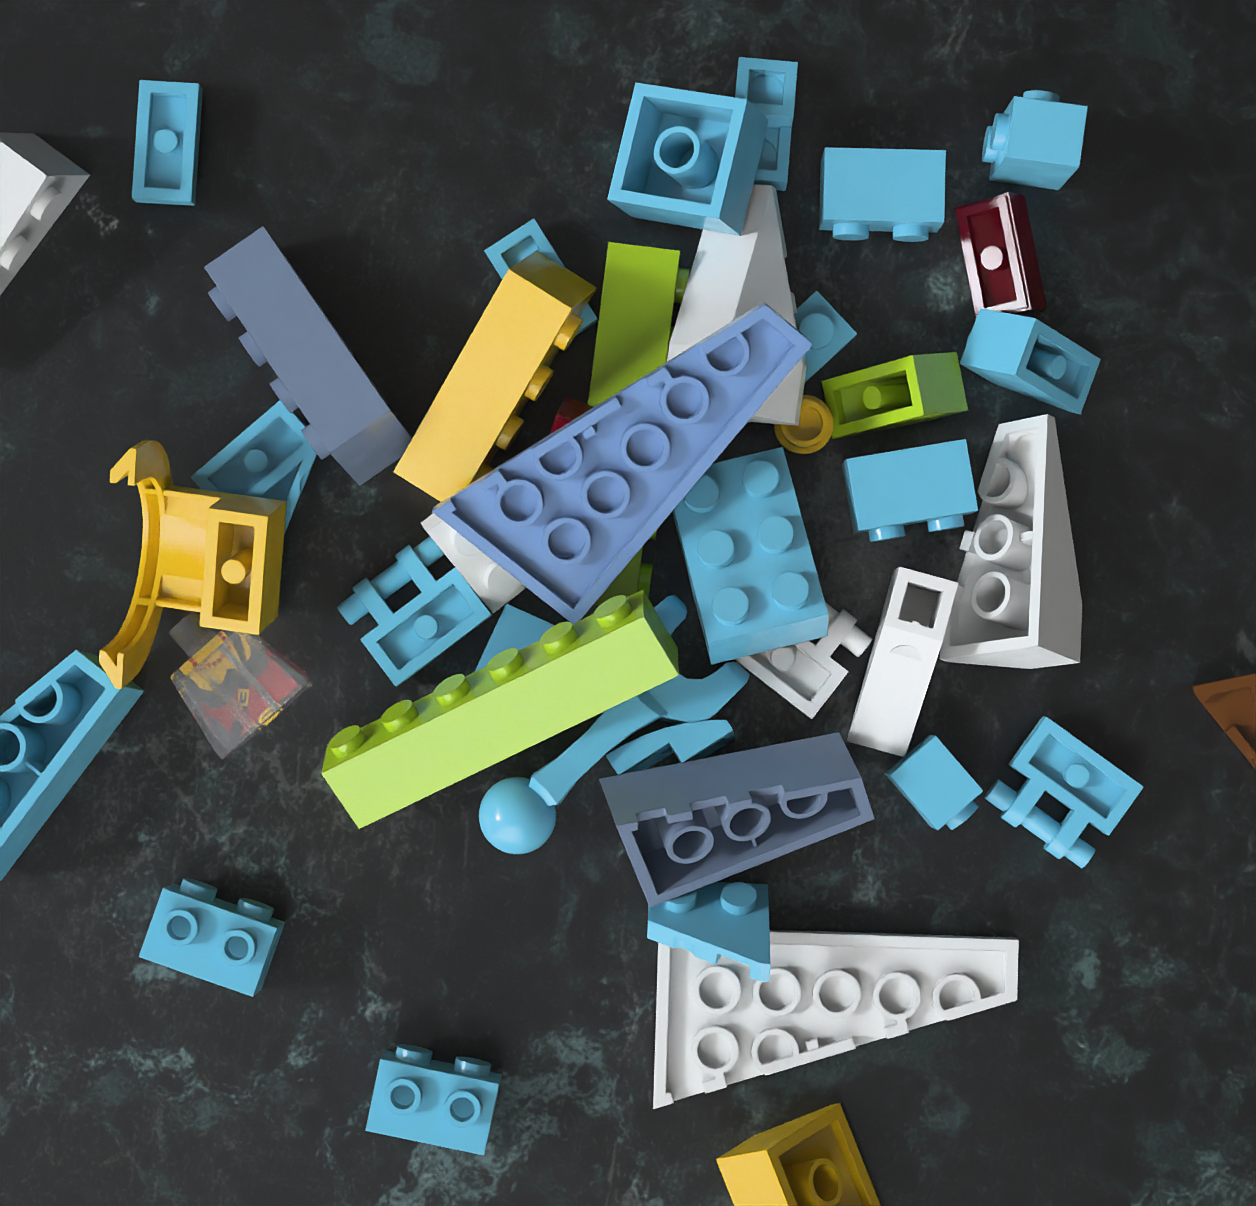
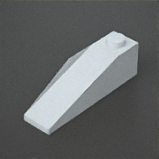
M753 185L741 236L703 230L669 344L667 361L762 302L769 305L796 328L794 316L797 313L795 296L789 288L785 265L787 250L776 188L772 185ZM805 355L748 422L799 426L807 369Z
M1046 414L998 425L978 488V494L983 501L973 532L965 530L959 548L966 551V555L957 580L959 584L940 648V660L953 663L1024 669L1080 663L1082 599L1055 417Z

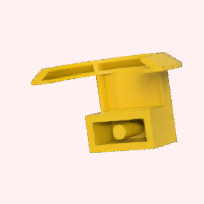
M141 441L124 454L110 470V483H117L128 476V485L135 486L137 484L142 504L143 534L139 572L130 608L118 634L100 650L99 663L115 688L122 689L143 667L154 642L163 607L200 612L201 627L259 635L278 617L287 501L174 486L168 456L164 447L158 441Z

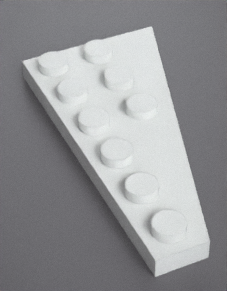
M770 930L771 965L769 982L750 978V966L721 955L717 964H713L695 957L686 949L672 948L658 942L653 1109L672 1104L676 1100L702 1092L706 1094L723 1089L729 1084L752 1077L773 1074L856 1049V1046L882 1038L889 1039L909 1033V1030L943 1020H953L1016 1001L1019 940L1015 937Z

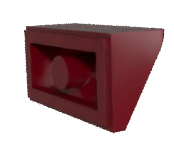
M1008 192L955 207L976 318L980 308L1015 315H1025L1046 310V300L1025 197L1021 194Z

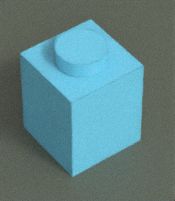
M934 735L926 736L905 757H902L885 772V775L929 826L936 830H939L945 824L953 830L978 809L973 800L983 790Z

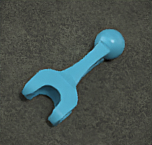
M677 595L666 597L654 607L670 636L686 618V605ZM734 661L725 663L716 672L704 679H687L679 674V676L604 711L580 738L556 759L534 772L530 779L525 777L506 778L494 784L486 792L479 808V823L484 836L494 847L510 854H525L538 849L548 840L555 827V806L563 801L576 782L608 751L630 735L656 721L679 725L710 719L747 683L750 674L741 664Z

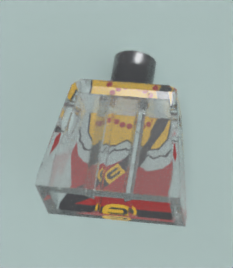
M193 611L169 632V635L190 658L172 674L171 680L221 759L230 758L315 683L308 674L259 635L222 630L216 634L212 628L200 626V615L198 612Z

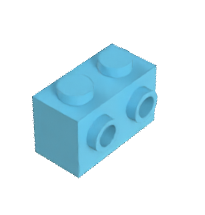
M1030 90L1025 91L1023 97L1014 96L1003 114L996 113L993 126H988L986 129L982 162L991 163L989 181L1059 190L1080 166L1088 106L1059 102L1060 96L1058 94L1048 91Z
M825 147L820 162L819 230H833V238L839 240L868 239L869 231L893 232V240L919 242L928 240L929 233H937L944 223L946 150Z
M966 439L850 458L842 463L853 534L868 532L870 542L904 537V525L927 522L929 532L965 526L963 515L978 511Z
M183 878L181 885L173 883L164 887L139 957L252 997L256 995L263 987L285 924L284 921L271 917L274 909L266 904L247 898H240L237 905L215 898L217 888L189 878Z
M399 1044L397 1045L396 1052L386 1050L380 1059L365 1131L484 1155L488 1144L502 1074L490 1072L491 1064L489 1062L470 1057H456L455 1064L431 1060L433 1052L418 1046Z

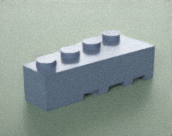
M263 226L204 267L216 284V287L208 292L209 296L228 322L236 316L239 318L247 330L246 333L238 337L259 367L268 362L275 371L278 378L269 383L290 413L300 408L310 423L301 431L322 460L331 454L360 486L403 456L412 440L411 435L387 406L389 405L362 366L355 360V356L328 317L326 318L319 303Z

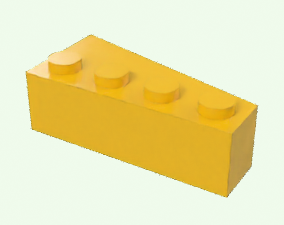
M538 250L509 268L396 466L394 473L442 502L494 470V468L489 466V463L499 448L507 451L517 437L525 422L518 416L529 398L535 402L545 389L554 370L549 368L558 351L560 349L565 351L576 336L583 323V319L579 316L597 287L567 268L565 269L550 260Z

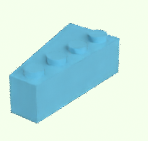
M75 650L15 699L16 704L0 716V881L144 692L133 681H130L122 689L115 688L99 663V655Z

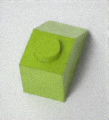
M957 352L911 355L822 381L825 402L833 417V439L922 423L968 411Z

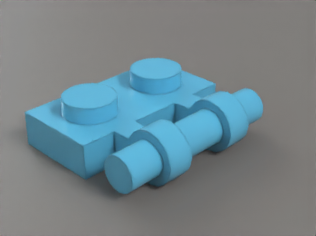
M430 536L415 548L408 545L395 555L398 561L371 581L365 577L352 587L355 593L337 606L342 616L350 625L354 624L368 612L379 624L360 640L396 687H399L492 616L491 612L456 567L438 581L434 578L428 567L445 554ZM410 580H413L422 593L394 613L385 599Z
M1042 716L1008 764L1027 778L1026 781L1016 792L997 779L984 798L1002 811L1000 817L1013 827L1021 824L1046 842L1044 849L1056 858L1060 859L1065 856L1080 868H1083L1095 853V848L1079 838L1084 828L1090 823L1102 833L1110 835L1141 792L1143 786L1048 717ZM1044 791L1071 809L1060 823L1035 806Z

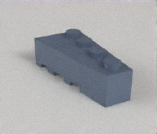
M839 732L599 779L614 822L650 908L874 819L862 778Z

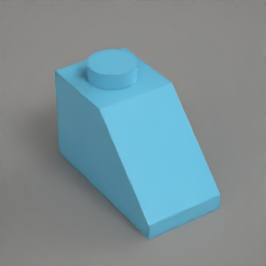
M980 308L973 329L967 338L966 348L960 364L996 385L1066 411L1081 414L1101 359L1036 318Z

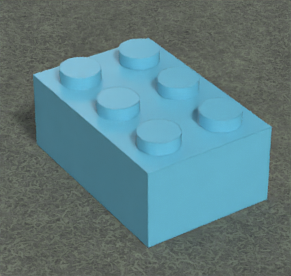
M783 447L712 464L672 511L711 665L828 636V611Z

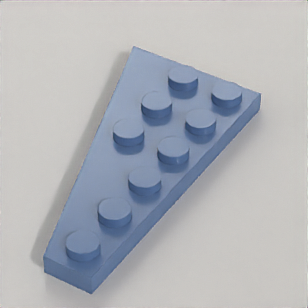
M762 302L433 507L432 512L574 624L581 620L805 355L813 343L769 305Z

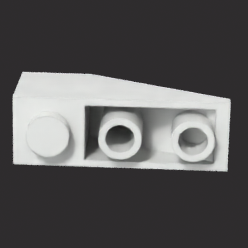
M903 567L894 569L848 734V742L902 757L906 756L943 642L958 582Z

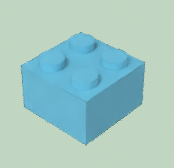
M635 82L607 200L634 218L741 236L769 120L747 99Z

